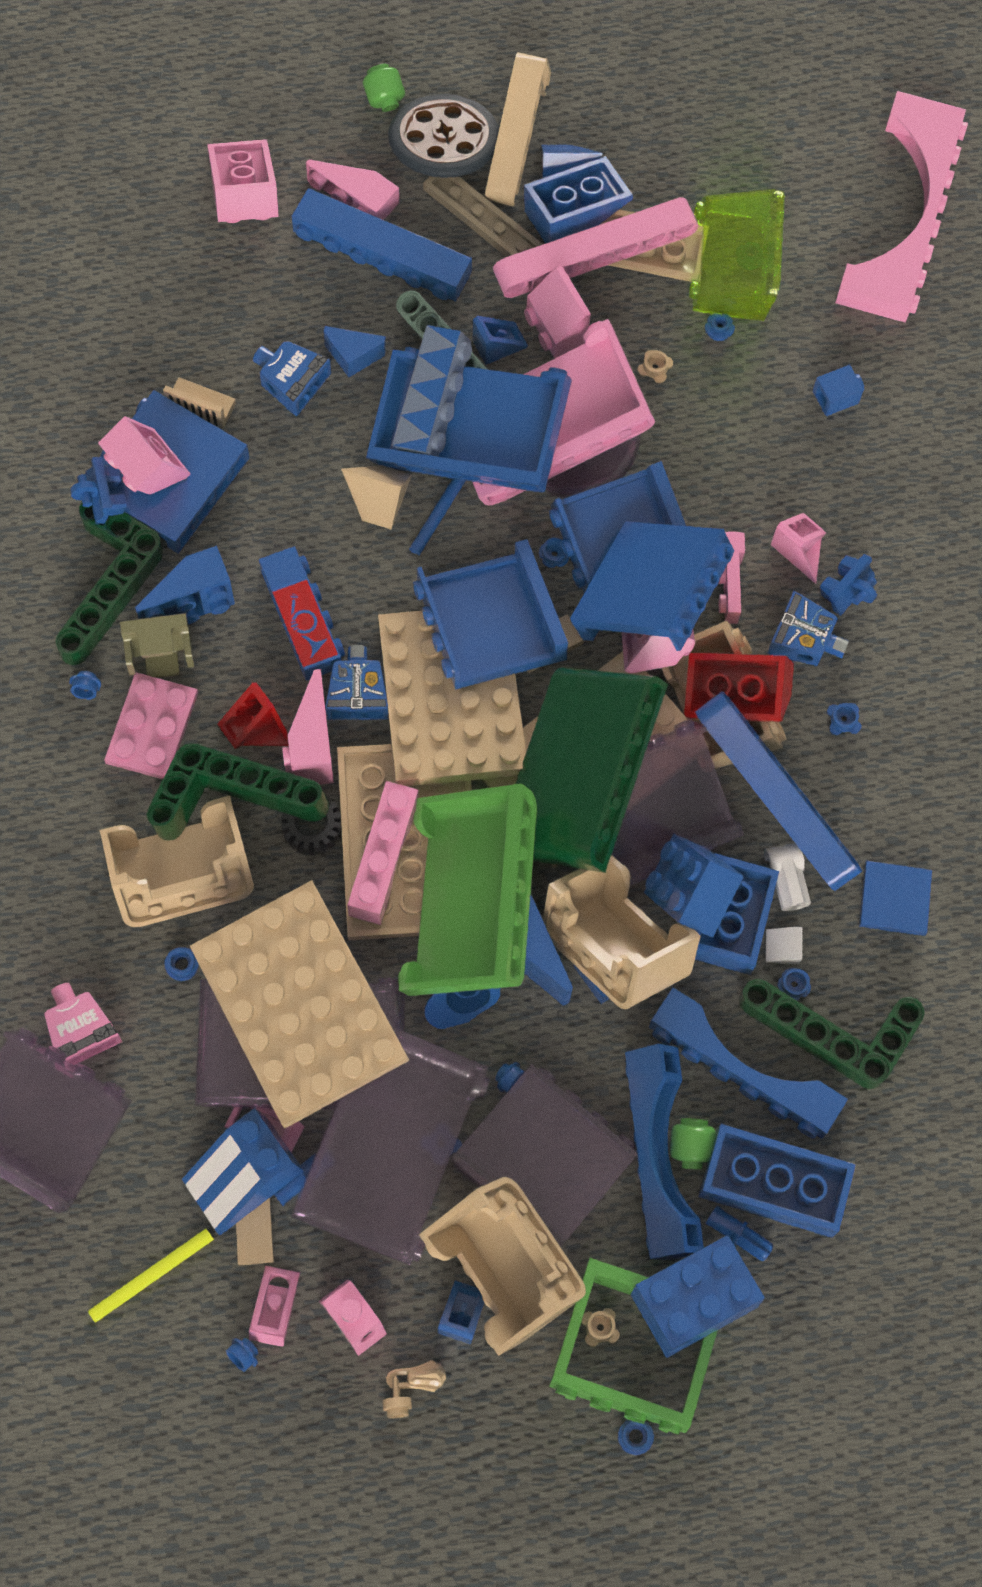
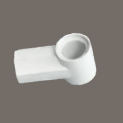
M796 843L766 848L764 850L765 861H769L770 869L779 871L776 890L781 910L792 911L809 906L811 901L803 874L805 868L804 857Z

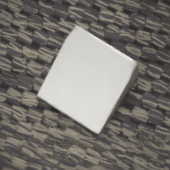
M802 927L766 929V963L799 964L802 960Z

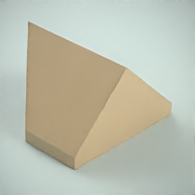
M383 465L341 469L362 521L392 530L412 474Z

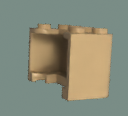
M611 855L606 873L579 869L550 883L542 920L554 946L618 1007L626 1010L689 976L693 969L701 936L696 930L680 923L671 926L669 935L646 916L643 910L627 898L630 888V872L625 865L621 864Z
M502 1177L477 1188L419 1234L425 1243L428 1253L432 1257L447 1261L457 1256L463 1265L465 1274L473 1280L482 1294L483 1301L494 1312L495 1316L485 1323L484 1330L487 1343L494 1348L498 1356L526 1341L585 1296L586 1289L581 1277L522 1189L510 1178Z

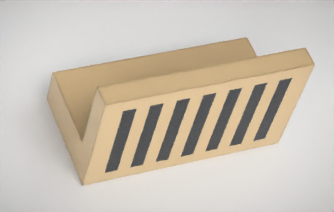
M180 377L173 388L165 386L163 389L165 397L224 429L236 405L235 398Z

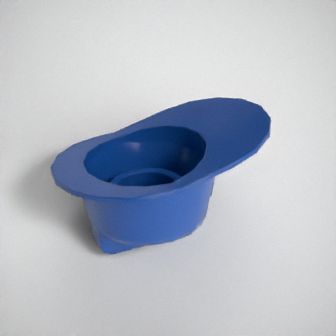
M500 988L433 994L425 1005V1017L429 1024L438 1029L467 1023L498 1001Z

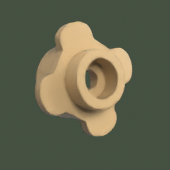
M649 350L645 353L643 364L638 366V373L640 376L653 378L656 383H663L666 380L668 369L673 367V360L662 351Z
M605 1308L603 1311L595 1313L589 1311L584 1313L581 1322L586 1327L587 1335L585 1342L587 1345L596 1347L601 1342L608 1341L614 1344L618 1341L620 1333L615 1329L614 1319L616 1314L612 1309ZM599 1324L603 1325L604 1327L602 1331H599L597 1329V1326Z

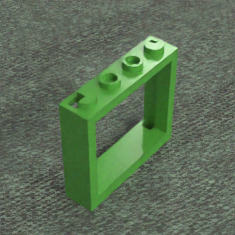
M590 1258L582 1279L586 1293L574 1305L549 1387L556 1389L555 1393L561 1394L569 1400H576L577 1396L589 1400V1405L595 1409L610 1412L611 1408L624 1412V1417L630 1421L644 1424L645 1420L657 1423L659 1424L658 1429L665 1433L672 1432L678 1435L680 1432L686 1433L691 1427L717 1331L702 1339L682 1413L566 1373L593 1282L631 1295L636 1284L649 1278Z

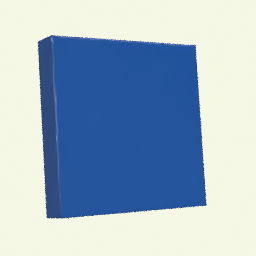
M866 861L859 927L925 936L928 928L932 870Z

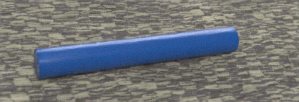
M451 480L410 546L409 550L420 556L465 483V480Z

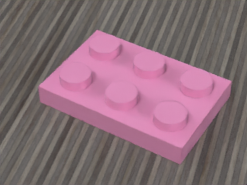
M136 672L105 756V764L163 779L179 750L198 695V690Z

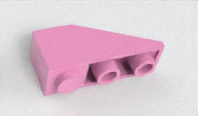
M314 160L306 162L307 179L310 185L319 191L323 189L335 200L382 220L399 204V187L376 171Z

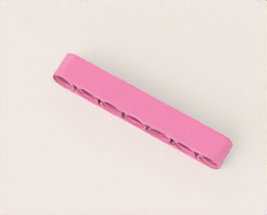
M677 198L503 258L493 266V271L506 298H514L532 292L560 265L563 266L568 277L572 278L689 237L697 231L699 226L687 199Z

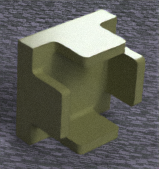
M186 613L120 622L129 675H136L134 657L138 656L145 658L148 676L161 678L179 675L178 652L183 650L188 668L195 667L192 636Z

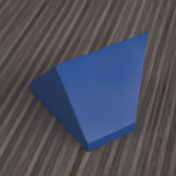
M541 145L542 178L597 160L603 153L574 145Z

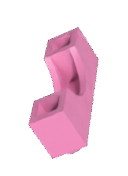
M386 781L347 904L350 917L381 925L391 894L392 882L400 852L406 836L410 832L413 816L416 811L417 798H419L417 789Z

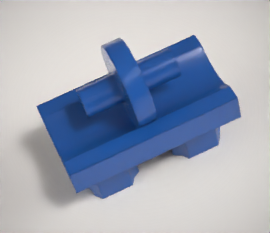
M92 457V467L86 470L85 474L77 476L78 483L70 488L73 499L82 500L83 507L92 506L95 523L103 524L109 515L123 514L127 503L124 493H109L108 487L119 486L121 482L120 470L115 469L111 465H103L102 457Z
M863 554L858 560L846 555L838 566V573L843 576L842 580L839 582L831 577H827L820 585L821 595L831 602L833 611L841 616L852 603L855 605H859L861 601L872 603L877 598V593L873 588L877 584V580L874 578L875 574L870 567L872 557Z

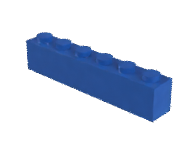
M310 188L307 189L292 215L293 232L301 239L317 241L323 244L330 252L337 253L340 251L349 255L358 264H370L377 267L378 271L382 274L400 277L409 286L414 288L421 286L432 291L434 296L442 300L451 299L456 302L472 273V258Z

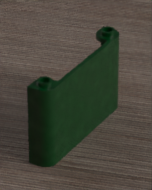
M565 667L558 668L553 673L522 763L523 769L519 771L515 783H521L530 789L536 799L537 814L533 861L606 873L668 686L659 677Z

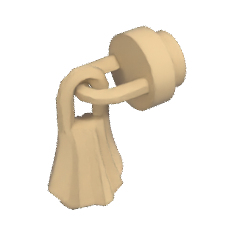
M430 1360L419 1366L390 1371L386 1381L389 1387L393 1388V1398L383 1400V1411H387V1417L404 1418L409 1416L408 1410L412 1409L411 1398L400 1397V1389H422L435 1392L446 1380V1370L443 1369L441 1364ZM407 1375L408 1382L399 1383L397 1376Z

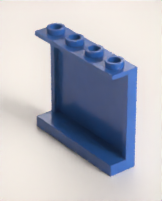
M153 390L148 398H143L140 401L136 414L132 419L154 428L190 472V475L180 482L149 495L138 490L134 492L129 489L123 482L122 478L124 475L120 471L121 482L119 486L108 487L109 493H124L127 503L124 512L153 529L159 537L166 540L169 549L179 554L248 461L249 452L247 444ZM103 450L100 455V457H102L103 465H110L103 456L106 453Z
M662 461L652 464L640 472L562 500L560 498L555 499L550 505L552 510H549V516L554 528H559L563 540L560 541L562 551L566 558H571L573 563V580L578 588L582 587L584 593L625 521L686 526Z
M625 521L570 620L582 640L594 641L599 630L669 637L676 651H681L685 642L690 637L699 616L704 611L713 590L718 585L727 564L731 561L735 550L724 529Z
M527 539L515 542V554L428 577H425L422 567L417 568V581L413 582L415 596L417 600H423L425 607H422L425 623L427 626L432 625L433 627L432 641L435 651L442 652L444 659L441 660L444 676L446 679H452L455 690L567 660L568 641Z

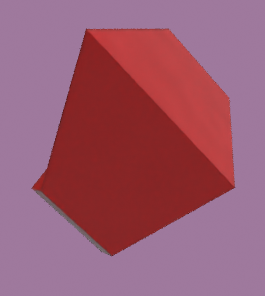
M256 682L246 689L217 724L234 749L240 746H289L288 733L275 707Z

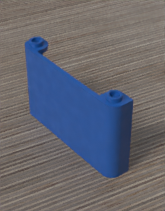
M406 347L405 351H392L366 456L368 460L374 464L397 470L533 492H545L572 379L567 375V371L550 367L548 371L541 372L540 377L465 366L462 374L463 384L460 391L457 392L454 401V416L448 422L445 433V447L438 457L400 451L392 446L419 349Z

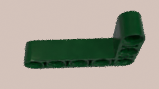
M82 502L79 506V514L85 530L120 551V553L56 637V646L60 656L69 665L81 664L88 658L163 557L159 535L153 529L125 512L118 515H109L105 523L96 524L95 519H89L94 514L92 506L83 507ZM120 529L128 530V532H126L123 535L115 534V532H117ZM146 545L154 546V548L149 551L141 550V548ZM125 570H136L135 573L130 576L122 575V573ZM108 594H117V597L113 600H103ZM88 619H99L98 622L92 626L84 625ZM69 644H80L76 650H65Z
M189 743L180 747L173 758L147 810V819L161 839L170 841L178 838L183 833L205 788L307 821H318L324 818L329 811V802L321 786L313 780L199 744ZM198 761V763L194 766H190L192 763ZM228 770L225 774L218 776L222 771ZM257 779L253 784L247 785L250 781ZM286 788L285 792L276 794L279 790ZM184 789L182 793L175 795L179 790ZM316 798L314 802L305 804L309 799ZM170 817L168 821L161 823L165 818Z
M762 979L749 981L744 986L739 997V1004L748 1015L867 1089L879 1087L890 1075L925 1015L924 1007L917 999L913 997L900 999L890 1010L868 1046ZM748 992H759L764 998V1003H752L748 998ZM777 1010H788L793 1017V1021L789 1023L781 1021L777 1016ZM899 1010H909L913 1015V1022L903 1021L899 1015ZM813 1027L819 1030L822 1040H811L806 1034V1029ZM888 1036L894 1039L897 1049L889 1050L884 1047L882 1037ZM835 1047H846L850 1051L851 1058L848 1060L839 1058L835 1052ZM865 1065H875L880 1072V1077H869L865 1072Z

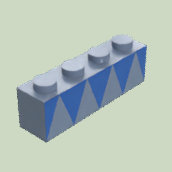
M430 325L426 326L392 446L396 449L438 457L439 453L443 451L446 443L445 433L448 422L454 416L456 394L460 391L463 384L462 374L465 363L470 359L472 352V341L461 331Z

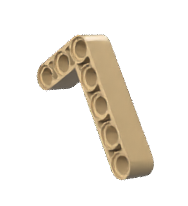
M520 52L516 54L485 191V198L491 202L515 206V195L519 193L540 96H546V85L549 86L551 69L547 58Z

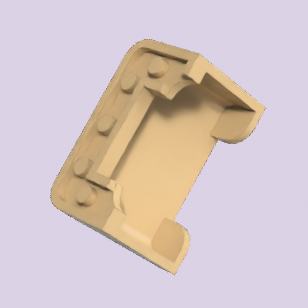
M230 796L207 802L201 809L202 823L185 827L183 833L174 840H163L158 834L138 839L134 829L125 825L100 830L112 889L125 924L131 927H142L235 902L248 897L252 893L254 884Z

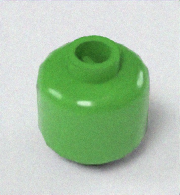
M379 64L367 70V75L363 79V86L370 106L382 108L383 112L398 108V102L405 96V90L398 70L389 67L388 64Z
M681 1118L680 1124L674 1125L671 1130V1157L677 1161H682V1168L702 1169L703 1163L710 1160L716 1130L708 1125V1120Z

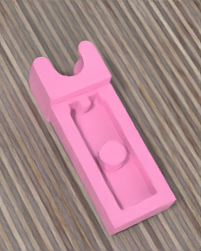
M725 532L735 551L718 583L724 584V594L719 595L718 607L719 613H725V621H728L729 624H738L741 615L740 565L745 554V534L742 532Z

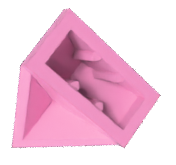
M801 513L779 523L776 527L771 546L816 584L821 539L826 532L807 515Z

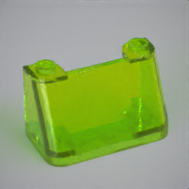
M764 189L706 195L702 198V201L696 202L694 216L698 220V225L703 226L700 273L697 280L691 281L689 298L693 299V311L709 314H727L730 317L740 319L765 320L777 298L780 287L784 191Z

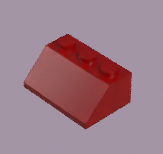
M690 653L684 716L688 719H699L695 711L723 691L747 721L782 722L792 695L794 663L787 656Z

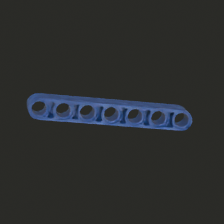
M723 691L695 711L703 726L832 890L836 891L862 872L855 858Z

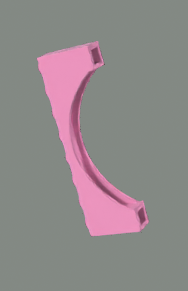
M897 91L885 131L893 133L904 145L919 171L924 191L923 215L912 233L897 247L857 265L847 263L836 304L905 323L909 313L915 314L920 296L915 295L916 288L922 289L927 271L922 269L923 263L930 262L934 245L929 244L930 238L936 239L941 223L940 220L936 219L937 213L943 214L948 196L943 195L944 188L950 189L955 172L949 169L951 164L956 165L961 151V147L956 146L957 140L963 141L968 123L963 122L966 109Z

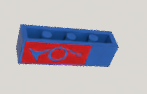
M294 546L260 558L259 564L262 576L305 680L311 679L314 670L321 669V675L332 672L334 662L341 661V657L345 656V652L340 639H333L330 629L334 628L329 612L327 610L322 611L318 602L322 601V597L316 582L310 584L307 574H310L311 571L304 555L299 557Z

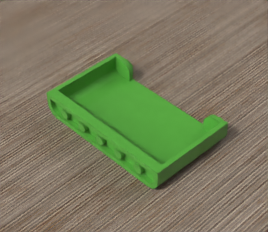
M523 784L417 798L413 821L420 833L428 838L417 962H406L402 966L398 974L400 992L408 996L517 987L522 984L525 973L537 814L534 794Z

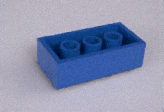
M720 1124L716 1130L710 1160L707 1162L698 1197L832 1238L840 1230L856 1164Z

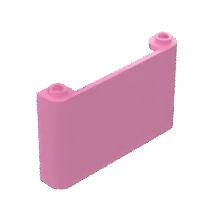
M609 319L603 322H595L587 328L583 336L585 344L523 374L540 377L541 372L548 371L550 367H555L567 371V375L572 379L548 479L647 431L655 423ZM473 482L479 499L488 506L506 501L526 491Z

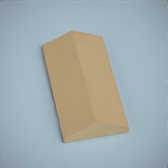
M618 210L601 224L633 214L634 212ZM698 225L697 231L689 237L609 264V266L698 283L710 227Z

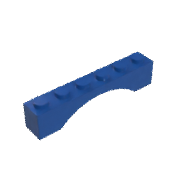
M675 988L671 989L650 1022L649 1028L653 1030L652 1035L658 1041L669 1045L670 1042L674 1043L682 1049L681 1054L686 1059L696 1064L699 1061L711 1067L710 1073L723 1082L733 1081L740 1086L739 1092L753 1101H756L758 1098L770 1105L768 1110L773 1115L783 1120L787 1117L799 1124L797 1129L810 1138L815 1139L818 1136L822 1139L828 1133L848 1100L819 1080L805 1082L781 1080L764 1075L746 1066L733 1056L717 1039L706 1019L702 1005Z
M655 1044L625 1052V1070L629 1080L631 1097L629 1104L633 1114L634 1142L637 1147L639 1164L638 1176L641 1181L643 1197L642 1211L645 1215L647 1230L646 1245L649 1250L650 1259L673 1260L688 1257L703 1249L704 1246L700 1218L689 1207L680 1193L672 1174L668 1155L670 1112L676 1093L682 1083L678 1047Z

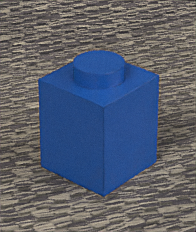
M847 365L817 377L813 393L825 416L859 404L864 391V384L860 375L855 374L852 367Z

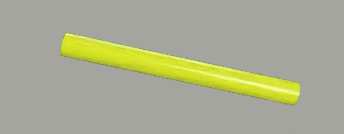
M204 1229L88 1310L89 1315L96 1323L214 1239L208 1230Z

